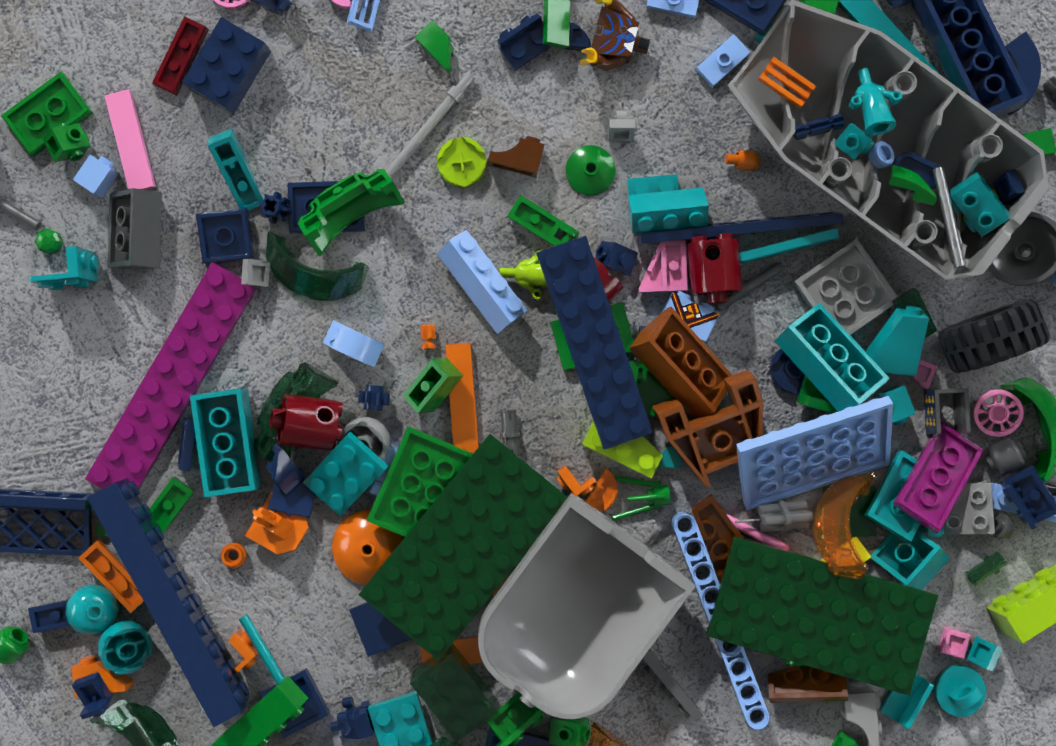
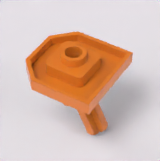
M271 492L264 505L258 510H253L254 521L245 536L275 554L281 555L297 550L309 530L307 517L287 516L286 513L268 510Z

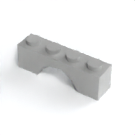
M869 686L847 688L848 701H839L840 714L846 720L859 726L862 733L861 746H882L879 744V735H882V725L877 717V710L880 709L878 694Z

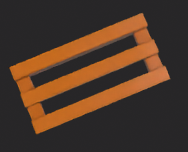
M775 57L772 58L758 78V81L799 109L816 87V85ZM767 74H770L778 81H780L784 86L790 88L791 90L801 96V99L797 98L795 95H793L792 93L784 89L782 86L771 80L769 77H767Z

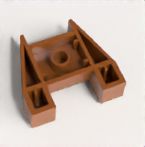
M748 370L723 379L732 405L715 411L713 414L688 422L683 405L676 397L652 406L660 430L707 488L711 487L707 474L738 462L736 444L742 443L747 439L763 436V398L756 377Z

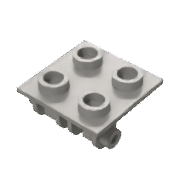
M966 483L944 524L945 533L943 535L995 534L991 483Z

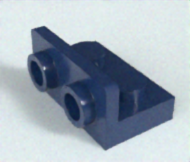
M539 12L535 15L529 14L520 21L519 26L513 30L512 28L506 29L499 35L497 40L498 48L514 72L552 47L543 45V21Z

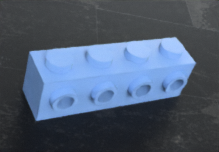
M467 230L450 239L437 253L497 334L515 323L528 311Z

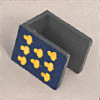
M969 388L924 390L926 434H941L939 393H953L955 431L958 433H971Z

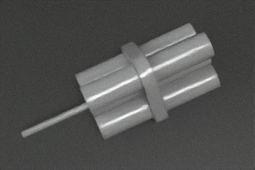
M781 500L777 501L776 504L758 505L759 519L735 521V523L760 521L759 529L761 533L772 531L786 533L791 529L808 528L809 522L813 521V514L807 510L806 501L785 503Z

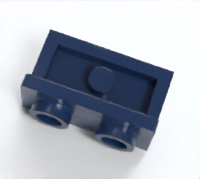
M1034 466L1028 467L1005 479V488L1002 489L1003 493L1010 503L1014 501L1019 509L1016 511L1023 524L1028 523L1033 530L1037 528L1038 522L1056 515V500Z

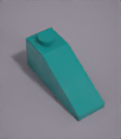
M231 128L209 137L207 146L239 208H248L249 211L258 207V204L262 203L264 198L233 129Z

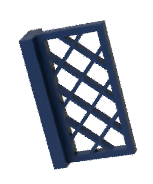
M0 489V508H4L11 515L4 523L0 520V531L2 530L11 539L7 545L0 544V552L81 556L92 546V508L87 497L94 493ZM23 509H29L36 516L30 524L19 515ZM48 510H52L62 519L53 525L44 514ZM73 512H84V523L80 527L69 518ZM13 518L24 528L17 536L6 526ZM38 520L49 529L42 537L31 527ZM63 521L74 530L67 539L57 529ZM26 531L37 541L32 546H26L19 539ZM51 532L62 542L58 547H51L44 540ZM75 534H78L84 540V549L75 548L69 540Z

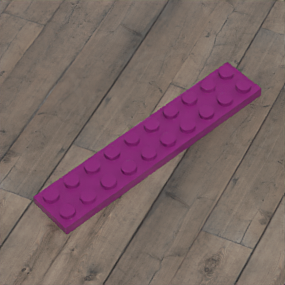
M214 262L210 264L85 480L104 489L117 481L129 478L130 482L134 481L140 490L191 402L190 396L196 394L257 287L241 284V278Z

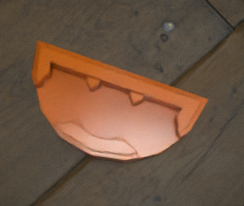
M605 468L597 480L594 489L590 491L584 500L592 508L594 507L600 512L607 510L614 503L618 494L616 479L607 468Z

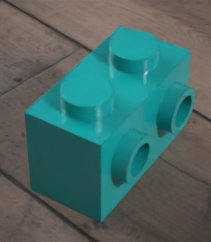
M978 171L950 190L952 207L956 212L962 211L967 217L965 223L973 233L978 231L983 237L1010 219L1009 211Z

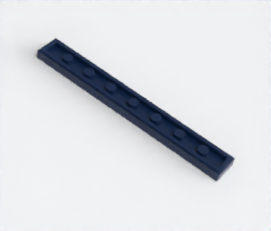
M834 211L638 233V241L644 244L691 239V237L696 236L714 237L725 233H732L734 235L843 224V214Z

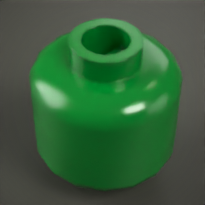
M8 626L0 631V663L6 665L13 664L28 650L29 639L27 633L22 628Z

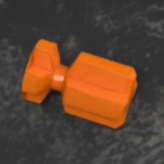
M421 325V339L425 340V343L421 345V349H435L436 344L431 343V340L436 338L435 325Z

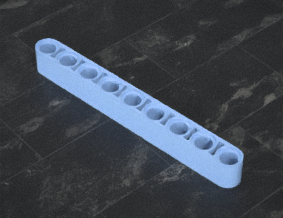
M678 512L672 517L671 526L691 580L696 585L695 590L709 625L720 584L695 519L686 512ZM688 518L690 521L688 529L679 530L677 526L679 520ZM691 542H697L699 545L698 551L694 554H688L686 550L687 545ZM700 566H707V574L702 578L696 577V569ZM709 590H716L715 599L706 601L705 593ZM714 638L743 717L753 729L758 730L766 727L769 722V713L744 647L733 644L730 648H723L724 641ZM743 662V668L739 672L732 671L734 663ZM752 686V691L749 695H741L743 687ZM761 710L759 718L750 719L752 711Z

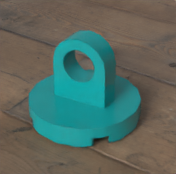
M951 665L943 669L936 676L933 689L934 698L937 704L948 714L956 717H967L976 713L983 705L986 697V685L982 677L972 668Z

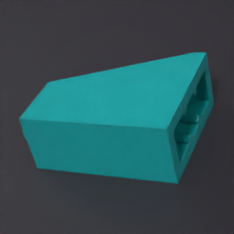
M906 306V309L896 308L865 352L884 373L916 376L929 322L928 316L921 308L916 306Z

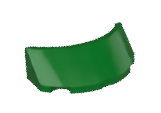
M377 169L370 175L359 172L338 181V183L327 188L310 203L311 211L300 217L298 225L317 255L321 256L331 241L355 220L381 208L402 205L405 201L385 169Z
M1027 377L1000 385L1001 389L1014 394L1021 401L1022 405L1033 403L1048 448L1036 452L1038 461L1034 467L1042 480L1047 482L1056 475V398L1044 386Z

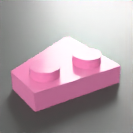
M686 240L659 242L638 288V293L687 291Z

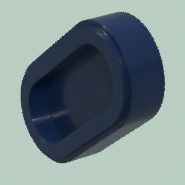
M903 152L895 157L892 165L917 173L931 189L936 188L933 169L940 167L939 165L912 152Z

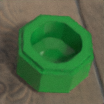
M50 229L38 232L35 239L38 250L51 255L59 252L64 243L61 234Z

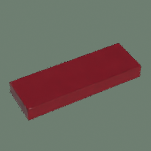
M184 16L152 82L154 86L175 96L178 95L183 85L182 81L190 70L209 31L206 26Z

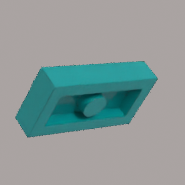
M678 174L627 179L628 195L679 190Z

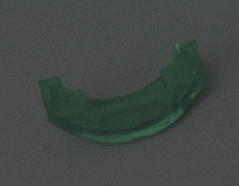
M268 231L266 260L270 262V269L276 278L292 292L312 300L334 301L361 291L369 266L365 263L355 262L352 267L340 270L311 268L293 259L294 254L286 247V238Z
M306 362L299 364L297 371L294 373L288 371L273 387L258 418L257 424L260 426V432L256 439H254V448L266 461H273L275 452L272 449L277 443V430L270 429V415L272 408L280 409L281 401L285 394L320 398L330 389L337 387L339 382ZM279 445L291 457L292 447Z
M120 699L109 706L102 715L90 719L92 724H99L103 728L109 727L117 731L132 746H179L176 736L167 725L166 720L158 712L146 705L142 706L129 700Z

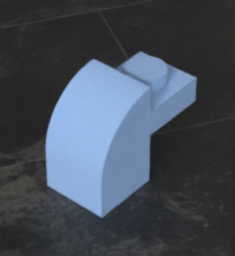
M334 320L323 341L324 344L372 367H375L385 345Z

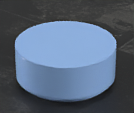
M884 141L875 143L868 151L869 159L876 168L883 169L894 161V152L891 146Z

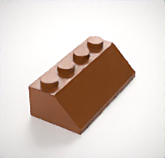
M668 307L639 332L629 349L674 398L678 399L693 419L713 414L727 392L723 379L732 376V374L672 307Z

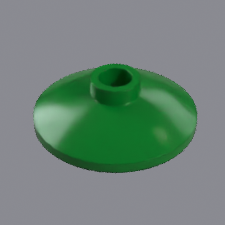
M594 145L582 146L576 149L568 158L566 177L571 187L577 192L584 195L600 194L614 180L615 163L605 149ZM589 164L594 165L596 168L592 173L586 170Z

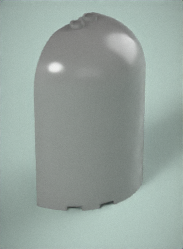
M571 493L485 609L478 629V647L481 659L489 673L500 682V687L510 694L514 690L521 693L520 700L528 707L533 708V706H536L551 716L563 719L587 717L604 708L615 697L696 585L681 572H677L670 563L657 553L652 552L651 549L596 508H592L580 497Z

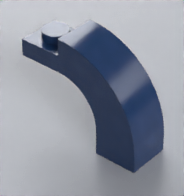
M1024 32L1005 46L1030 96L1019 109L1009 112V116L1023 108L1030 101L1040 81V56L1027 32Z

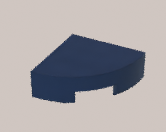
M570 23L569 47L566 50L581 51L589 47L591 48V42L587 34L577 24Z

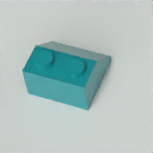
M918 530L912 542H906L890 532L870 555L871 559L896 582L921 590L926 587L949 561V557L943 549Z

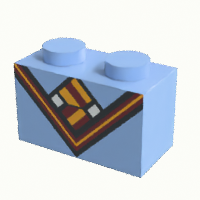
M678 291L677 294L671 293L662 312L668 307H672L703 343L706 342L719 315L713 312L715 308L704 302L698 305L691 301V296L681 291Z

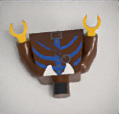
M594 0L597 4L605 3V7H601L591 48L581 50V53L587 55V59L580 60V64L583 66L591 64L593 67L609 71L629 63L632 51L647 54L650 39L636 36L639 23L635 21V17L618 0Z

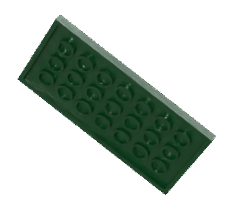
M489 434L358 595L439 661L537 540L568 497L494 436Z
M733 536L706 635L910 696L938 595Z

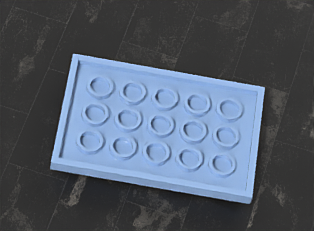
M889 396L873 399L855 407H847L842 411L830 415H822L817 419L797 423L792 427L772 431L767 435L747 439L742 443L736 444L742 499L746 511L757 508L758 505H766L890 465L893 403Z

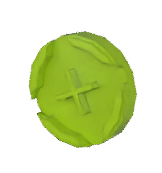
M468 137L453 138L441 147L437 156V166L441 177L448 184L466 188L475 185L482 179L486 171L487 158L484 149L477 141Z

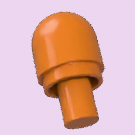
M741 150L737 151L736 154H726L725 164H733L739 170L752 171L760 165V156L755 151Z

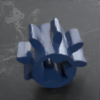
M276 191L273 196L264 194L265 199L262 203L258 204L263 211L260 216L269 218V222L273 224L277 223V219L286 222L285 217L288 213L292 212L291 209H288L290 199L282 198V194Z
M366 384L365 391L359 390L358 402L364 403L363 410L382 412L383 405L389 406L390 394L384 393L385 386Z

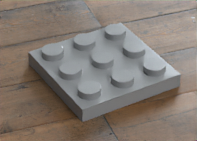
M857 238L793 281L810 308H813L820 302L849 335L900 301Z

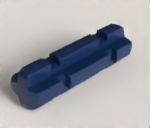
M837 114L830 117V119L826 117L807 122L806 125L803 123L795 126V133L793 135L795 140L806 138L807 135L812 137L830 132L831 129L833 131L842 129L845 126V121L842 114Z

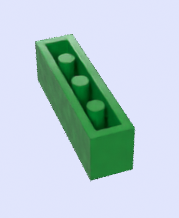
M289 676L285 677L230 726L211 746H265L270 741L269 735L272 732L277 735L287 726L285 721L289 717L293 721L304 711L302 705L307 701L308 697Z

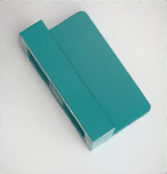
M916 674L910 696L888 690L880 704L879 711L909 730L934 685Z

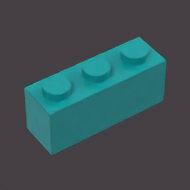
M703 187L628 195V216L632 234L708 226L709 204Z

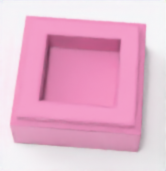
M944 627L937 651L965 659L971 635Z

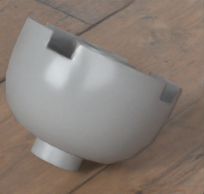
M359 417L349 422L342 430L339 442L351 431L380 459L384 460L387 456L391 444L390 435L385 425L379 420L371 417Z

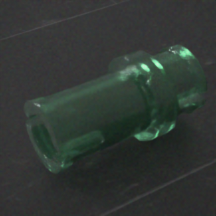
M998 551L990 557L986 555L982 558L983 561L965 572L966 576H969L967 578L974 586L991 574H998L1000 572L999 569L1007 565L1006 561H1003L1005 559Z

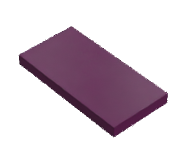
M940 422L941 434H931L893 502L894 506L934 533L941 531L984 449L943 422Z

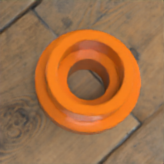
M235 542L227 544L221 551V560L229 568L241 566L247 557L245 548ZM234 550L238 553L237 559L231 557V551Z

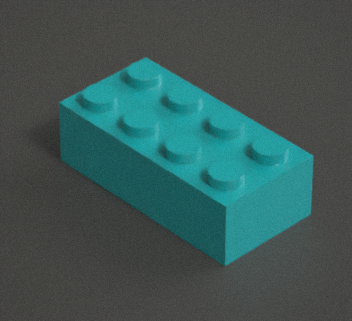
M820 302L789 325L775 340V343L838 412L847 407L860 405L890 379Z
M248 388L191 395L190 401L204 498L262 488Z

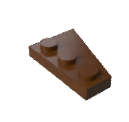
M792 666L768 674L770 703L848 701L847 681L844 676L810 666Z

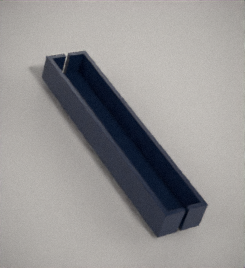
M129 478L117 481L87 498L214 728L243 711L249 699V690L243 681L240 682L235 674L237 672L234 670L236 667L231 659L228 660L224 654L225 646L219 637L216 638L212 632L213 624L210 618L201 612L199 608L201 602L198 596L190 592L187 586L189 581L186 574L182 570H178L175 564L177 559L174 552L170 548H166L163 542L164 534L159 526L154 527L150 518L152 517L151 510L146 503L142 504L138 497L140 491L134 481L130 482Z

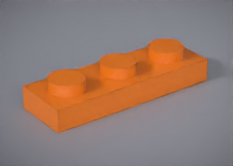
M97 540L78 558L130 613L144 602L124 564L101 540Z

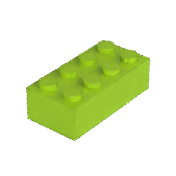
M1056 564L1050 568L1039 570L1035 573L1033 579L1017 584L1013 588L1014 591L1007 595L996 597L992 600L993 604L986 607L1002 634L1023 644L1056 623Z

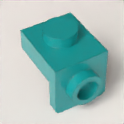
M850 123L835 141V145L855 160L860 153L865 155L875 142L872 141L873 135L865 134V130L862 131L855 124Z

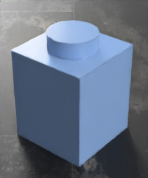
M89 155L73 180L93 194L103 198L120 173L112 169L115 164L105 157L100 156L97 159Z

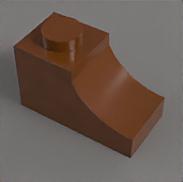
M526 136V139L520 138L519 143L507 151H490L488 165L537 178L544 152V144L540 143L541 140L535 137Z

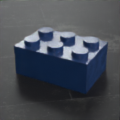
M221 17L182 83L193 92L234 115L271 50L262 40Z

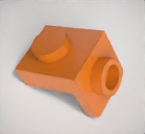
M566 465L557 470L560 475L556 478L564 490L570 488L575 496L581 494L583 497L594 489L592 484L596 480L593 476L579 484Z
M239 629L228 639L231 645L244 658L234 668L237 673L243 667L248 670L258 661L255 657L258 652L246 631L244 632L242 629Z

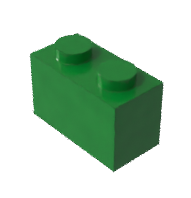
M448 358L431 359L402 396L418 414L434 412L462 379L463 375Z

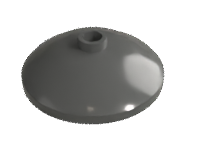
M1031 212L1024 222L1014 230L1010 236L1011 239L988 267L999 280L1014 286H1031L1047 280L1056 272V222L1046 215ZM1024 251L1031 252L1028 257H1022L1021 254Z

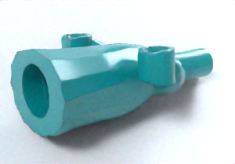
M862 68L858 71L861 86L857 88L855 96L852 97L849 108L852 110L858 109L861 105L865 134L874 136L888 133L896 127L897 122L893 118L885 99H889V103L892 105L898 104L902 94L899 91H887L883 86L872 83L868 68Z

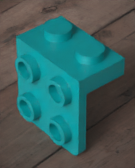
M77 246L66 247L68 273L30 276L29 282L37 284L38 288H48V290L65 289L64 285H73V288L89 287V283L98 282L99 258L96 252Z

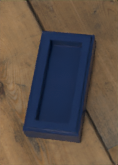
M184 418L182 423L177 467L181 471H190L195 429L193 419Z

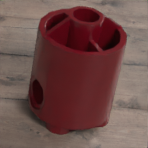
M732 233L718 234L717 239L708 240L707 236L691 237V243L687 245L691 295H707V304L727 303L728 293L742 291L738 239H733ZM710 251H720L719 258L709 260L707 255Z
M285 394L282 398L280 409L272 408L269 426L270 429L277 430L278 445L326 451L333 450L336 446V440L340 441L342 435V425H338V417L342 415L343 402Z

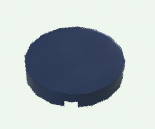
M780 348L770 360L769 373L771 380L780 390L786 393L798 394L800 393L805 374Z

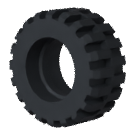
M1033 299L1003 306L941 330L938 338L950 369L955 373H961L1003 362L1048 343L1050 333L1038 303Z

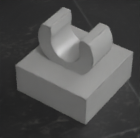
M616 111V119H609L608 142H633L635 119H627V111Z
M243 259L241 284L268 287L270 262Z

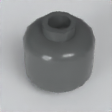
M1006 438L991 444L988 447L990 455L985 456L991 470L997 469L1003 475L1022 468L1025 465L1024 460L1027 459V455L1019 440L1014 441L1012 438Z

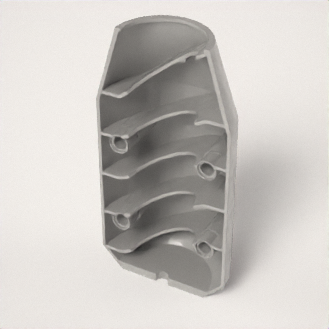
M795 0L789 2L762 42L727 86L785 164L942 280L984 274L1011 239L1010 236L1014 230L1024 222L1049 189L1044 151L883 32ZM773 57L816 85L800 109L758 81V78ZM868 68L872 83L883 86L887 91H899L902 94L898 104L892 105L889 103V99H885L893 118L897 122L896 127L888 133L874 135L872 141L875 143L884 141L889 144L894 152V159L903 152H912L943 167L949 195L953 187L977 171L989 187L996 191L993 182L1006 171L1016 169L1025 192L1010 204L1004 205L1009 211L1010 219L983 237L978 231L973 233L967 224L962 221L964 215L962 211L958 213L953 208L966 267L962 269L954 268L937 188L932 189L937 196L935 206L913 201L912 190L889 185V174L892 164L879 169L871 163L868 152L865 155L860 153L854 160L835 145V141L850 123L855 124L862 131L865 130L861 105L858 109L852 110L849 108L852 97L855 96L857 88L861 86L858 75L860 69ZM767 74V77H769L771 80L782 86L784 89L795 95L797 98L801 99V96L799 94H797L790 88L784 86L780 81H778L770 74ZM896 83L901 86L902 91L898 89ZM837 114L843 115L845 126L842 129L834 131L831 129L830 132L812 137L807 135L806 138L795 140L793 134L795 133L796 125L803 123L806 125L807 122L826 117L830 119V117Z

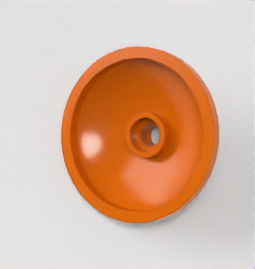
M371 509L357 511L344 519L338 526L332 543L334 561L339 570L350 580L363 585H367L405 538L400 534L368 522L367 517ZM364 545L372 547L370 554L364 552Z

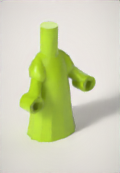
M536 253L529 260H522L516 268L500 267L499 273L503 278H515L518 285L524 289L526 288L535 300L542 298V292L539 289H535L534 286L547 287L540 264H535L539 261ZM540 293V296L536 297L535 294Z

